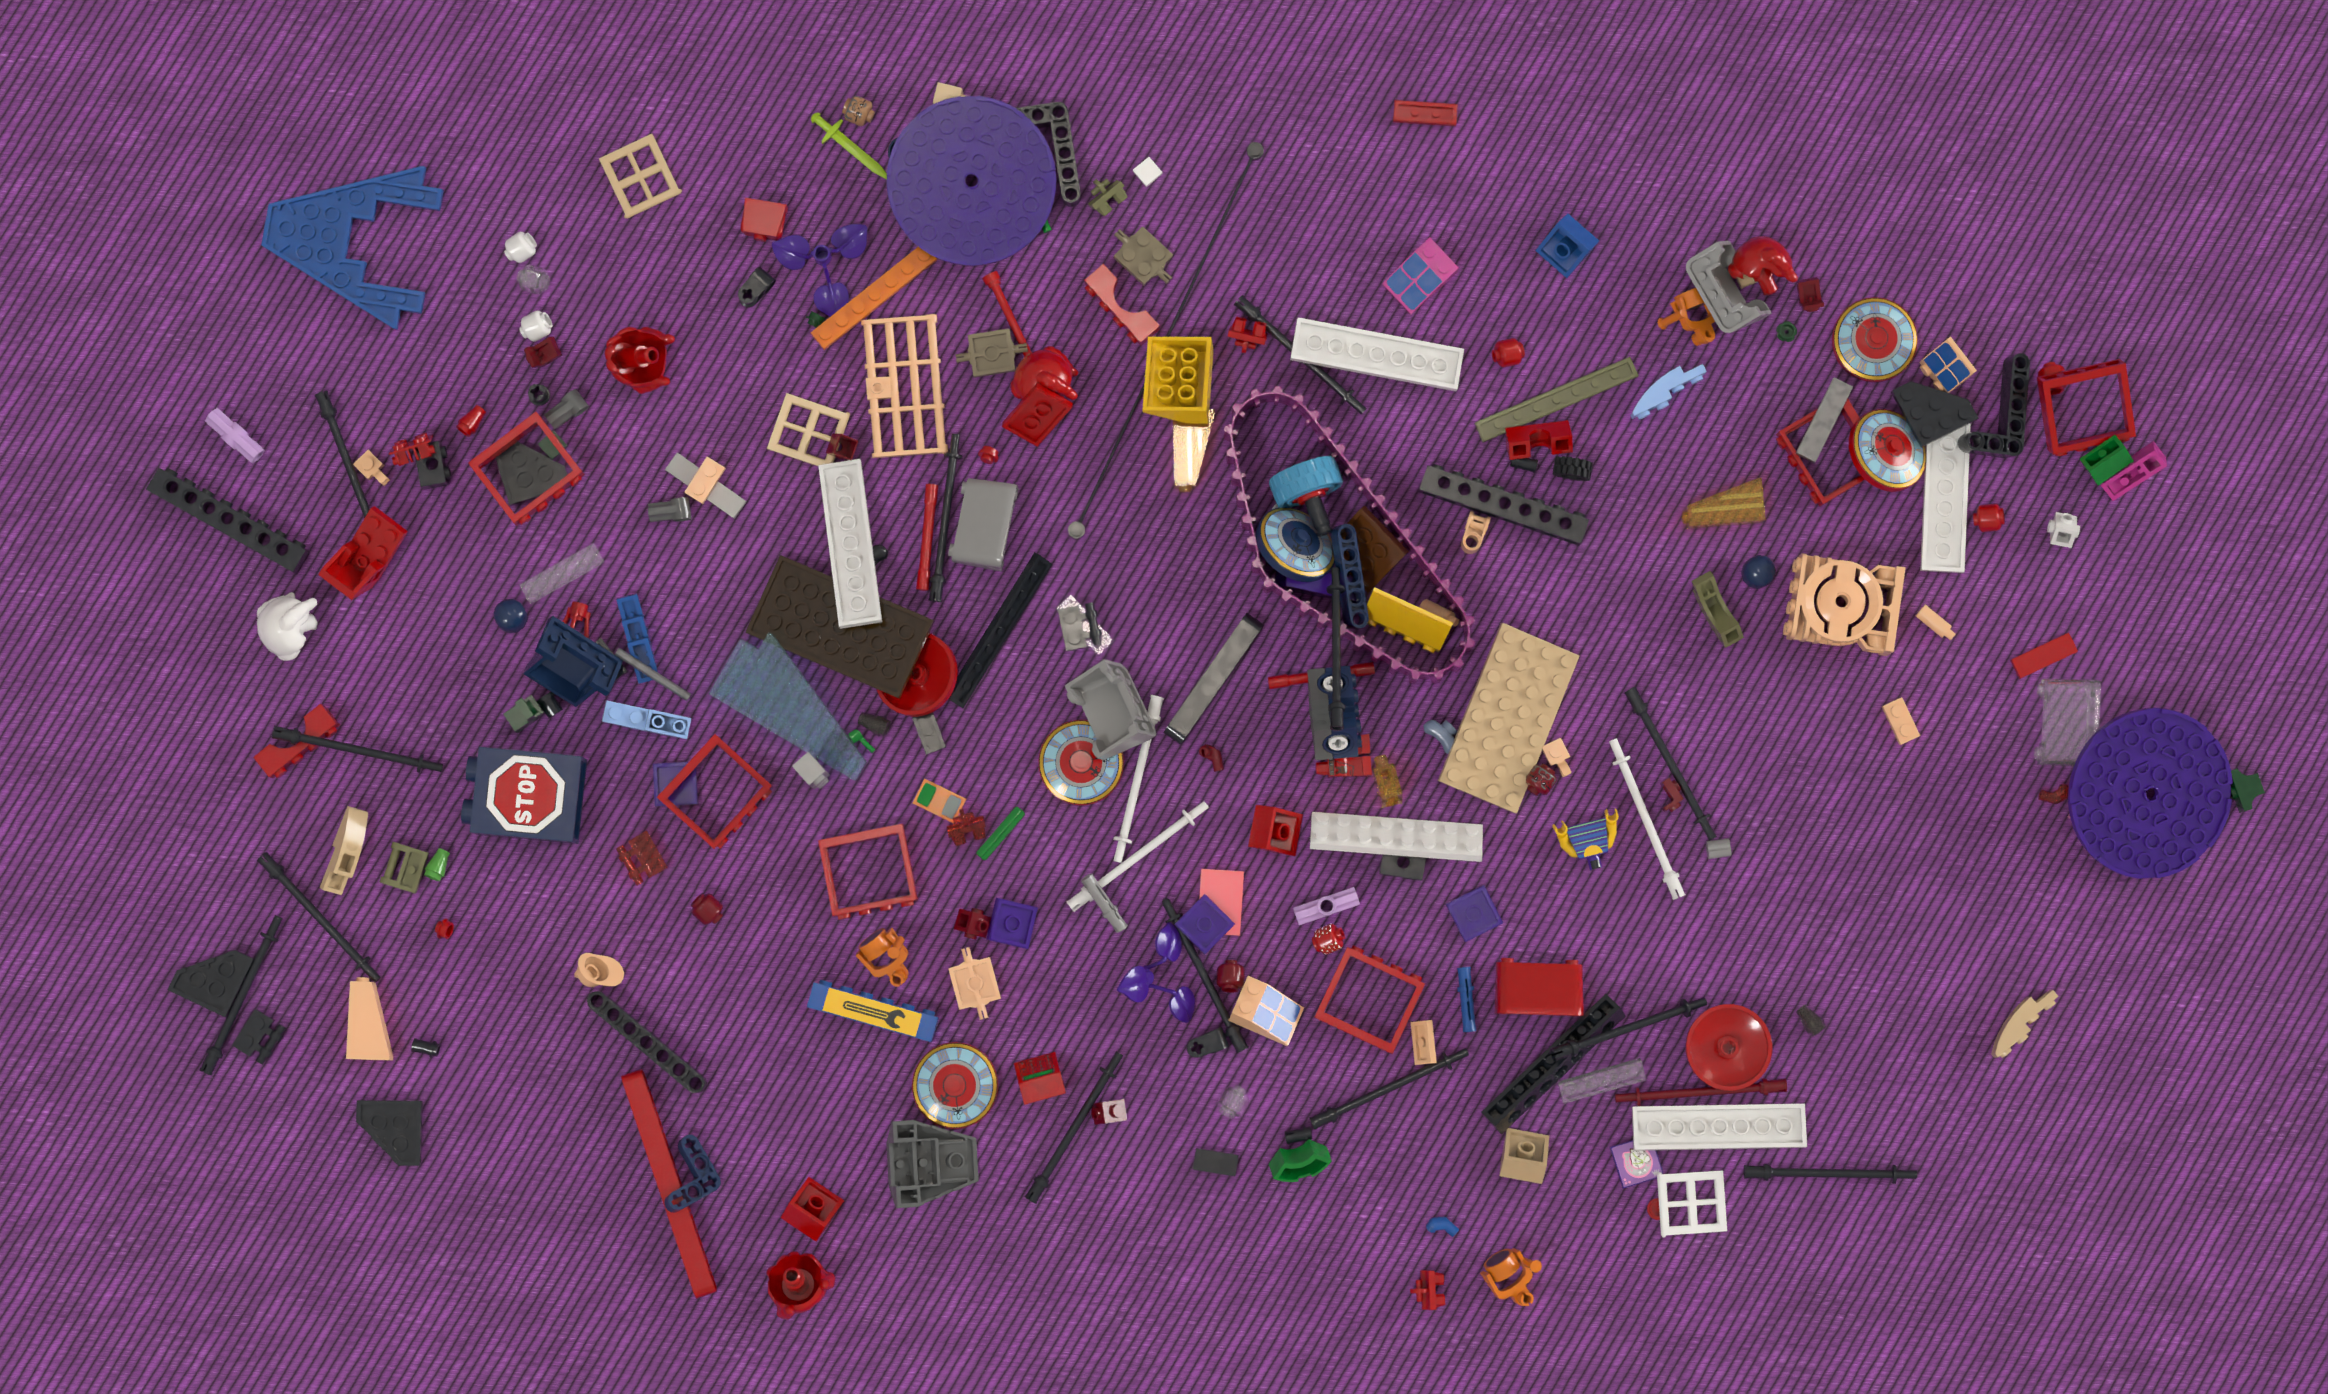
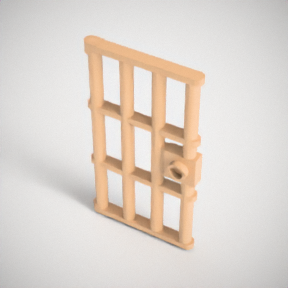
M937 314L861 321V325L864 327L867 363L865 364V369H867L868 378H866L867 400H870L868 413L871 414L874 453H872V458L948 453L943 418L945 405L942 403L939 371L941 359H938L935 324L938 323ZM927 321L930 359L917 360L914 322ZM894 323H906L909 361L896 362ZM885 324L888 360L886 363H875L872 325ZM919 365H931L934 404L921 405ZM909 366L913 406L900 407L897 367ZM888 368L889 377H876V369ZM891 398V407L879 408L878 400ZM922 410H934L937 448L925 449ZM913 411L916 450L903 449L900 412ZM892 413L895 451L882 452L879 414Z

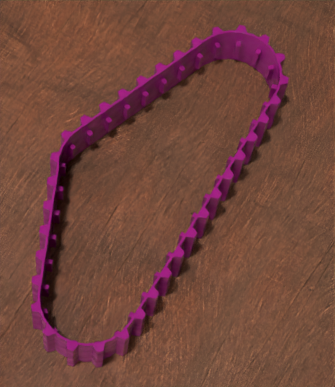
M1275 386L1272 392L1260 393L1257 389L1252 390L1250 399L1246 400L1242 405L1235 403L1232 407L1231 416L1233 420L1232 424L1225 426L1224 439L1230 442V449L1226 451L1227 464H1233L1235 471L1231 474L1232 486H1238L1240 489V493L1236 497V505L1239 508H1244L1245 515L1241 519L1242 529L1249 530L1250 537L1246 542L1247 551L1254 552L1256 558L1252 561L1251 570L1252 573L1259 574L1264 582L1262 590L1266 594L1273 591L1281 597L1280 604L1284 607L1290 603L1298 607V616L1304 618L1309 614L1317 619L1316 627L1319 629L1325 626L1332 629V619L1328 618L1329 613L1326 611L1324 614L1320 613L1310 606V601L1307 600L1305 603L1292 595L1293 591L1291 589L1286 591L1275 584L1276 580L1273 577L1270 579L1264 572L1265 561L1260 562L1258 545L1252 525L1256 523V518L1250 516L1247 502H1251V496L1245 495L1242 480H1246L1245 473H1240L1237 458H1241L1240 451H1235L1233 437H1237L1238 430H1234L1238 419L1243 420L1248 409L1253 406L1258 408L1261 403L1274 402V405H1278V403L1286 404L1292 407L1291 410L1294 413L1297 411L1306 420L1305 426H1311L1319 437V444H1325L1332 453L1331 456L1345 470L1344 476L1346 478L1349 476L1358 487V494L1363 493L1371 504L1370 509L1377 511L1384 520L1383 525L1385 527L1388 526L1397 537V540L1409 551L1410 561H1416L1423 570L1422 576L1424 578L1428 577L1437 588L1435 593L1437 595L1441 594L1450 605L1448 609L1450 611L1454 610L1461 621L1458 624L1459 628H1463L1464 641H1460L1458 646L1463 648L1459 658L1456 660L1452 657L1449 660L1450 666L1442 670H1438V667L1432 669L1433 672H1420L1417 667L1414 670L1400 663L1402 659L1399 657L1395 660L1382 652L1383 647L1379 646V648H1376L1366 642L1364 635L1359 637L1347 630L1345 623L1342 626L1340 625L1341 639L1345 637L1352 641V650L1356 652L1363 648L1371 653V662L1376 663L1382 660L1388 664V672L1394 675L1399 671L1407 675L1411 684H1415L1418 679H1430L1434 684L1440 683L1443 675L1447 672L1453 671L1457 673L1464 665L1461 659L1464 653L1470 652L1475 644V641L1470 638V628L1475 620L1473 616H1466L1464 609L1461 607L1464 602L1462 596L1454 597L1450 593L1448 588L1451 582L1448 579L1440 580L1436 575L1435 571L1438 565L1435 562L1427 563L1422 557L1425 550L1424 547L1412 544L1409 540L1411 535L1410 529L1401 530L1396 523L1398 518L1396 511L1387 512L1383 506L1385 497L1382 494L1377 496L1373 494L1370 490L1371 479L1369 477L1362 479L1357 473L1359 466L1357 461L1349 462L1345 458L1346 447L1343 444L1335 445L1331 440L1333 430L1330 427H1321L1318 423L1319 412L1317 410L1309 411L1303 405L1304 396L1298 394L1293 397L1285 394L1281 386Z

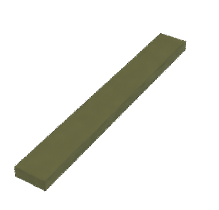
M1628 357L1477 421L1474 425L1482 443L1505 434V428L1529 424L1638 377V373L1631 357Z

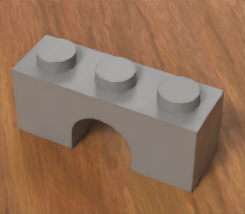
M809 752L792 766L814 790L817 787L819 789L823 788L829 782L827 778L830 774Z

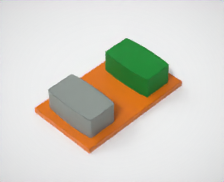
M924 778L912 804L955 824L966 798Z

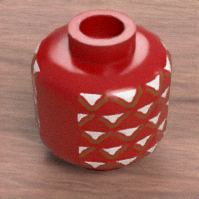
M1330 923L1315 930L1312 943L1317 952L1329 955L1343 947L1345 934L1341 927L1337 928L1334 924Z

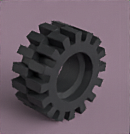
M1557 456L1555 457L1552 474L1563 479L1590 481L1593 463L1585 459Z

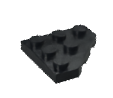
M1910 381L1891 391L1921 448L1979 419L1968 399Z
M518 441L496 457L510 506L539 497L568 475L565 466Z
M233 950L195 965L176 971L167 990L227 1018L254 958Z
M357 1100L356 1122L371 1136L398 1166H421L423 1101Z

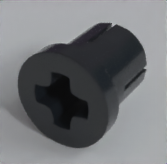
M533 384L529 387V400L536 406H543L549 401L550 392L544 385ZM539 389H540V391H541L543 394H542V395H538V397L536 398V397L534 396V392H535V393H538V391H539Z
M552 692L536 701L548 718L563 710L555 698V694Z

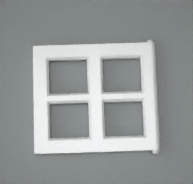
M1723 1171L1662 1174L1659 1172L1657 1174L1660 1227L1663 1238L1666 1235L1727 1231ZM1714 1180L1715 1199L1696 1200L1695 1181ZM1686 1181L1687 1200L1668 1202L1667 1183ZM1716 1204L1717 1223L1698 1224L1697 1205ZM1687 1206L1689 1225L1669 1226L1668 1207Z

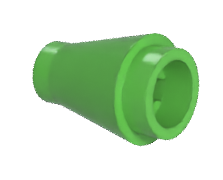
M438 848L433 858L424 868L426 870L424 875L440 882L441 878H444L450 853Z

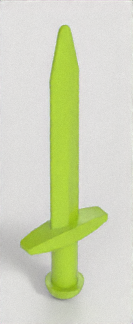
M814 113L811 116V122L813 124L816 123L827 132L822 139V144L833 138L873 173L887 180V173L881 165L838 130L843 123L842 119L832 126L821 117L820 113Z

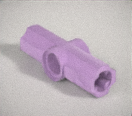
M218 408L208 414L205 422L218 432L221 438L234 450H238L252 464L262 457L265 450L249 437V433L239 424L229 419Z
M1352 887L1294 907L1293 910L1298 924L1302 925L1360 905L1355 888ZM1328 900L1332 903V910L1330 912L1322 911L1320 907L1322 901Z

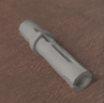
M1093 874L1086 875L1081 879V882L1103 912L1102 916L1107 918L1116 933L1123 931L1128 925L1120 916L1117 906L1112 904Z

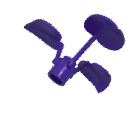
M862 224L843 226L837 229L831 237V243L837 249L818 245L809 255L810 245L800 235H791L773 241L772 248L777 260L787 269H802L805 265V259H811L812 257H814L818 265L823 266L828 286H820L815 291L814 303L820 312L831 317L849 301V293L845 285L842 283L832 285L827 269V265L832 258L831 253H838L840 251L841 255L847 259H855L861 256L867 245L868 229L866 225Z
M1167 922L1159 931L1155 940L1156 951L1163 958L1144 967L1134 966L1120 982L1117 991L1136 1003L1145 1000L1149 988L1171 993L1173 995L1169 1001L1171 1013L1179 1021L1188 1023L1192 1019L1195 1008V997L1191 989L1181 986L1176 992L1175 990L1152 984L1154 974L1150 969L1166 962L1167 959L1171 962L1176 961L1182 949L1179 932L1172 923Z

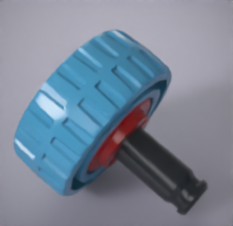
M1322 456L1293 465L1270 478L1269 485L1279 508H1291L1305 504L1312 524L1317 531V536H1325L1333 531L1321 498L1343 485V479L1334 457Z

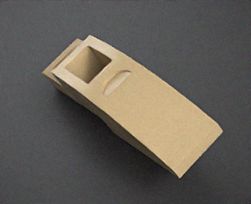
M347 806L332 845L335 847L320 885L322 890L342 895L348 878L353 877L365 837L368 818L367 811Z
M2048 990L2036 1001L2032 997H2026L2010 1013L1994 1042L1991 1053L1994 1058L1999 1056L2001 1058L2005 1057L2012 1051L2011 1046L2016 1042L2019 1045L2029 1037L2027 1033L2031 1030L2026 1023H2033L2039 1018L2038 1013L2041 1010L2045 1009L2047 1011L2056 1004L2054 1000L2058 995L2054 990Z

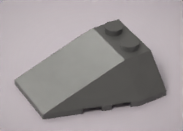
M915 1120L891 1121L886 1143L888 1184L896 1208L919 1207L929 1201L979 1181L977 1142L975 1137Z

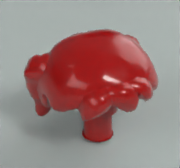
M1757 236L1743 243L1735 252L1732 263L1728 266V272L1733 278L1744 279L1743 275L1753 278L1755 282L1759 283L1763 295L1766 296L1774 294L1779 288L1774 281L1773 274L1777 277H1785L1792 283L1798 280L1788 251L1781 243L1770 237Z
M634 327L623 328L606 343V367L617 381L632 387L639 394L670 384V379L663 376L667 357L666 345L672 344L675 341V337L670 334H663V332L650 327H642L641 329Z
M1048 346L1026 355L1021 360L1015 370L1014 379L1010 384L1011 392L1016 398L1023 399L1036 383H1039L1063 398L1065 396L1070 400H1075L1078 394L1071 388L1070 384L1072 376H1077L1079 372L1060 350L1053 346Z
M793 1251L787 1255H782L777 1260L776 1265L769 1267L766 1272L769 1278L768 1294L777 1306V1316L785 1320H789L794 1314L804 1313L821 1302L826 1291L835 1285V1275L832 1272L825 1271L816 1257L809 1253L800 1254Z

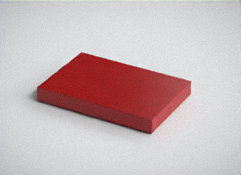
M1036 383L1002 422V427L1038 447L1072 409L1073 403Z

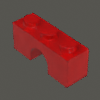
M1568 420L1505 428L1509 460L1530 458V450L1536 446L1548 447L1552 455L1573 452L1572 432Z

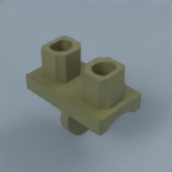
M1107 178L1101 183L1095 179L1093 184L1096 187L1090 192L1093 196L1098 195L1088 205L1102 216H1106L1112 210L1106 202L1109 198L1113 197L1118 204L1127 198L1123 189L1124 184L1121 181L1115 180L1109 185L1110 182Z

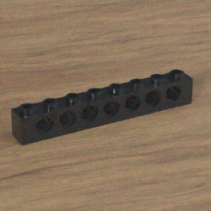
M1432 464L1431 467L1427 465L1419 493L1577 546L1581 545L1589 519L1585 518V514L1576 511L1572 514L1566 512L1562 506L1553 505L1551 507L1545 505V501L1533 498V500L1524 498L1525 494L1517 491L1509 493L1504 491L1505 488L1493 484L1491 487L1485 485V481L1472 478L1470 480L1464 478L1463 473L1457 471L1449 473L1444 471L1442 466ZM1447 479L1450 486L1446 489L1440 488L1438 480ZM1465 485L1469 488L1470 493L1468 495H1461L1458 487ZM1486 492L1489 494L1490 500L1482 502L1479 500L1478 494ZM1507 499L1510 507L1502 509L1499 506V500ZM1525 505L1529 507L1530 514L1527 516L1521 515L1519 512L1520 506ZM1542 512L1548 513L1550 521L1542 522L1539 519V514ZM1567 519L1570 522V528H1561L1559 521Z
M168 467L165 471L161 468L157 469L146 490L291 572L298 574L310 553L305 550L306 545L296 539L292 543L286 539L287 534L278 529L275 532L269 530V524L260 519L257 522L251 520V514L242 509H239L238 512L231 508L233 504L223 498L219 502L213 498L215 494L205 488L202 491L196 489V483L187 478H184L183 481L176 477L178 473ZM177 483L179 486L177 492L171 493V485ZM195 493L197 495L196 501L189 504V496ZM214 504L215 511L207 514V506ZM232 514L234 517L232 523L225 524V517ZM251 524L252 531L244 535L243 528ZM264 535L270 536V542L267 545H262L261 543ZM283 545H288L289 548L286 555H280L279 552Z
M1605 994L1481 1111L1487 1121L1500 1134H1503L1595 1045L1579 1050L1577 1056H1568L1557 1061H1553L1551 1056L1557 1055L1559 1052L1550 1054V1048L1565 1044L1570 1039L1578 1042L1612 1030L1626 1017L1622 1009Z

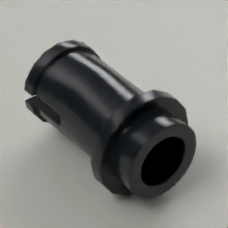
M1531 458L1511 460L1510 467H1514V470L1518 468L1535 473L1538 460Z
M414 1038L411 1051L427 1054L430 1058L438 1056L440 1044H437L436 1041L428 1042Z
M1304 1125L1300 1129L1284 1131L1287 1145L1313 1139L1310 1126L1306 1127Z

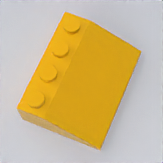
M1148 337L1143 413L1183 423L1209 424L1214 352L1211 337Z
M1375 587L1367 603L1368 625L1372 627L1379 625L1384 628V632L1395 636L1397 633L1404 637L1403 640L1412 645L1415 642L1423 645V650L1432 654L1435 651L1439 652L1453 625L1451 621Z

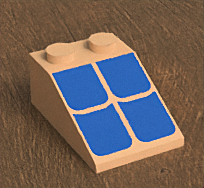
M1951 337L1919 362L1923 374L1927 377L1930 376L1934 381V388L1946 393H1950L1977 371Z
M1248 976L1228 1021L1288 1046L1304 1007L1270 985Z

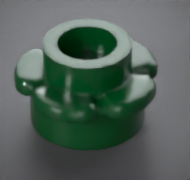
M813 311L810 312L809 316L806 315V318L809 319L807 323L815 328L826 320V318Z
M1789 321L1779 324L1776 328L1778 339L1786 342L1793 341L1794 336L1797 335V328Z

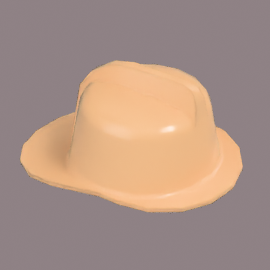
M584 953L578 959V967L574 977L578 978L587 987H596L598 985L616 986L624 979V971L620 963L611 957Z

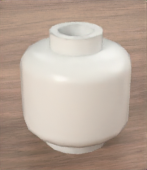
M518 232L505 241L506 250H504V253L510 261L514 260L517 263H522L535 254L537 244L529 233Z
M537 310L521 319L519 330L525 339L528 338L536 342L549 335L553 325L547 313Z

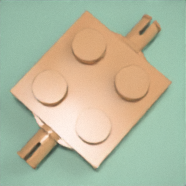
M967 947L966 951L963 948L961 951L964 962L958 966L948 968L959 1010L969 1007L977 1008L980 1020L989 1018L985 1005L991 1001L1001 999L990 957L980 960L972 959L970 947Z

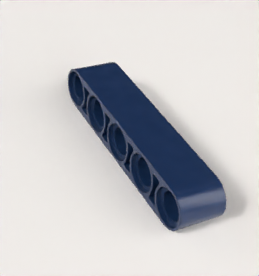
M1350 524L1338 525L1331 532L1335 567L1340 568V585L1345 587V592L1340 594L1343 621L1350 629L1363 628L1367 625L1369 616L1356 531ZM1342 529L1346 531L1345 539H1342L1340 535ZM1345 550H1347L1350 555L1348 561L1345 560L1343 556ZM1349 571L1353 575L1351 582L1347 580V573ZM1351 593H1354L1356 596L1354 603L1350 601ZM1354 614H1357L1359 617L1358 624H1355L1353 621Z

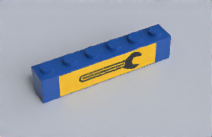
M820 980L819 984L813 983L807 1004L808 1008L928 1042L933 1041L939 1017H935V1012L923 1009L921 1013L914 1011L915 1006L902 1003L901 1007L893 1005L894 1000L884 997L881 998V1001L873 999V994L861 991L860 995L852 993V988L840 986V989L831 987V982Z

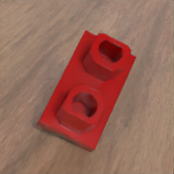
M1236 317L1233 325L1229 328L1227 337L1235 338V345L1241 346V353L1246 354L1247 348L1255 350L1256 343L1265 345L1268 335L1266 334V323L1255 321L1253 330L1245 329L1247 319Z
M1420 1270V1280H1416V1288L1410 1289V1293H1416L1417 1302H1422V1310H1436V1307L1445 1305L1444 1294H1436L1435 1285H1444L1443 1273H1437L1433 1270Z

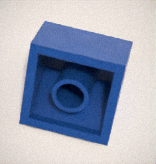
M1567 213L1535 251L1563 276L1568 278L1594 249L1599 240Z

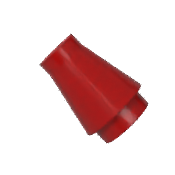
M476 405L458 420L456 428L467 437H470L472 434H475L486 411Z

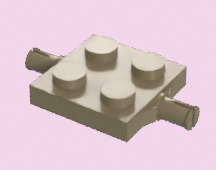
M1143 226L1130 237L1119 229L1114 236L1123 245L1113 258L1143 286L1157 276L1166 284L1169 283L1172 277L1163 269L1166 263L1173 257V254Z
M1010 329L968 335V352L956 354V362L969 361L972 365L974 378L1015 372L1016 353L1028 352L1027 343L1014 345Z

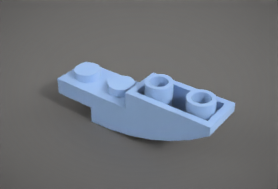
M1702 364L1685 373L1681 366L1662 376L1641 397L1630 415L1631 418L1638 417L1640 420L1650 415L1649 411L1657 408L1659 411L1669 406L1668 402L1672 399L1670 391L1674 394L1683 390V385L1689 382L1693 385L1703 380L1702 376L1707 372L1704 365Z
M606 701L602 722L687 739L691 718Z

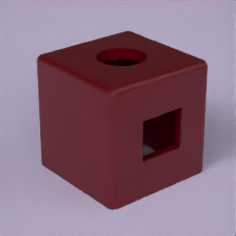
M833 433L826 453L842 460H852L858 440L843 434ZM838 443H841L842 445L840 451L836 450Z

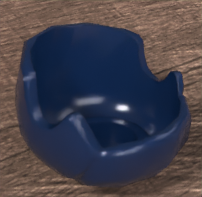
M1756 555L1743 564L1741 571L1743 581L1749 587L1761 589L1769 585L1774 580L1776 574L1774 562L1765 555Z
M514 599L501 601L496 605L493 612L496 624L502 631L507 633L519 632L525 627L528 620L524 606Z

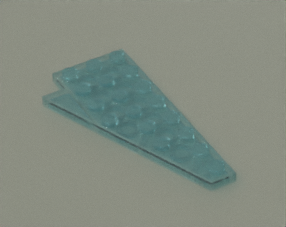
M769 632L760 648L743 639L739 640L709 695L856 781L867 761L775 636Z

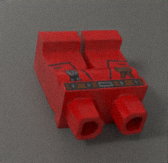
M1369 734L1361 735L1362 747L1358 748V755L1370 754ZM1371 756L1326 759V762H1316V774L1327 775V778L1370 777L1372 775Z

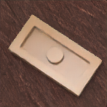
M706 457L684 493L704 504L726 468Z
M1902 697L1882 706L1899 745L1920 736Z
M1432 1020L1411 1022L1415 1065L1437 1063Z

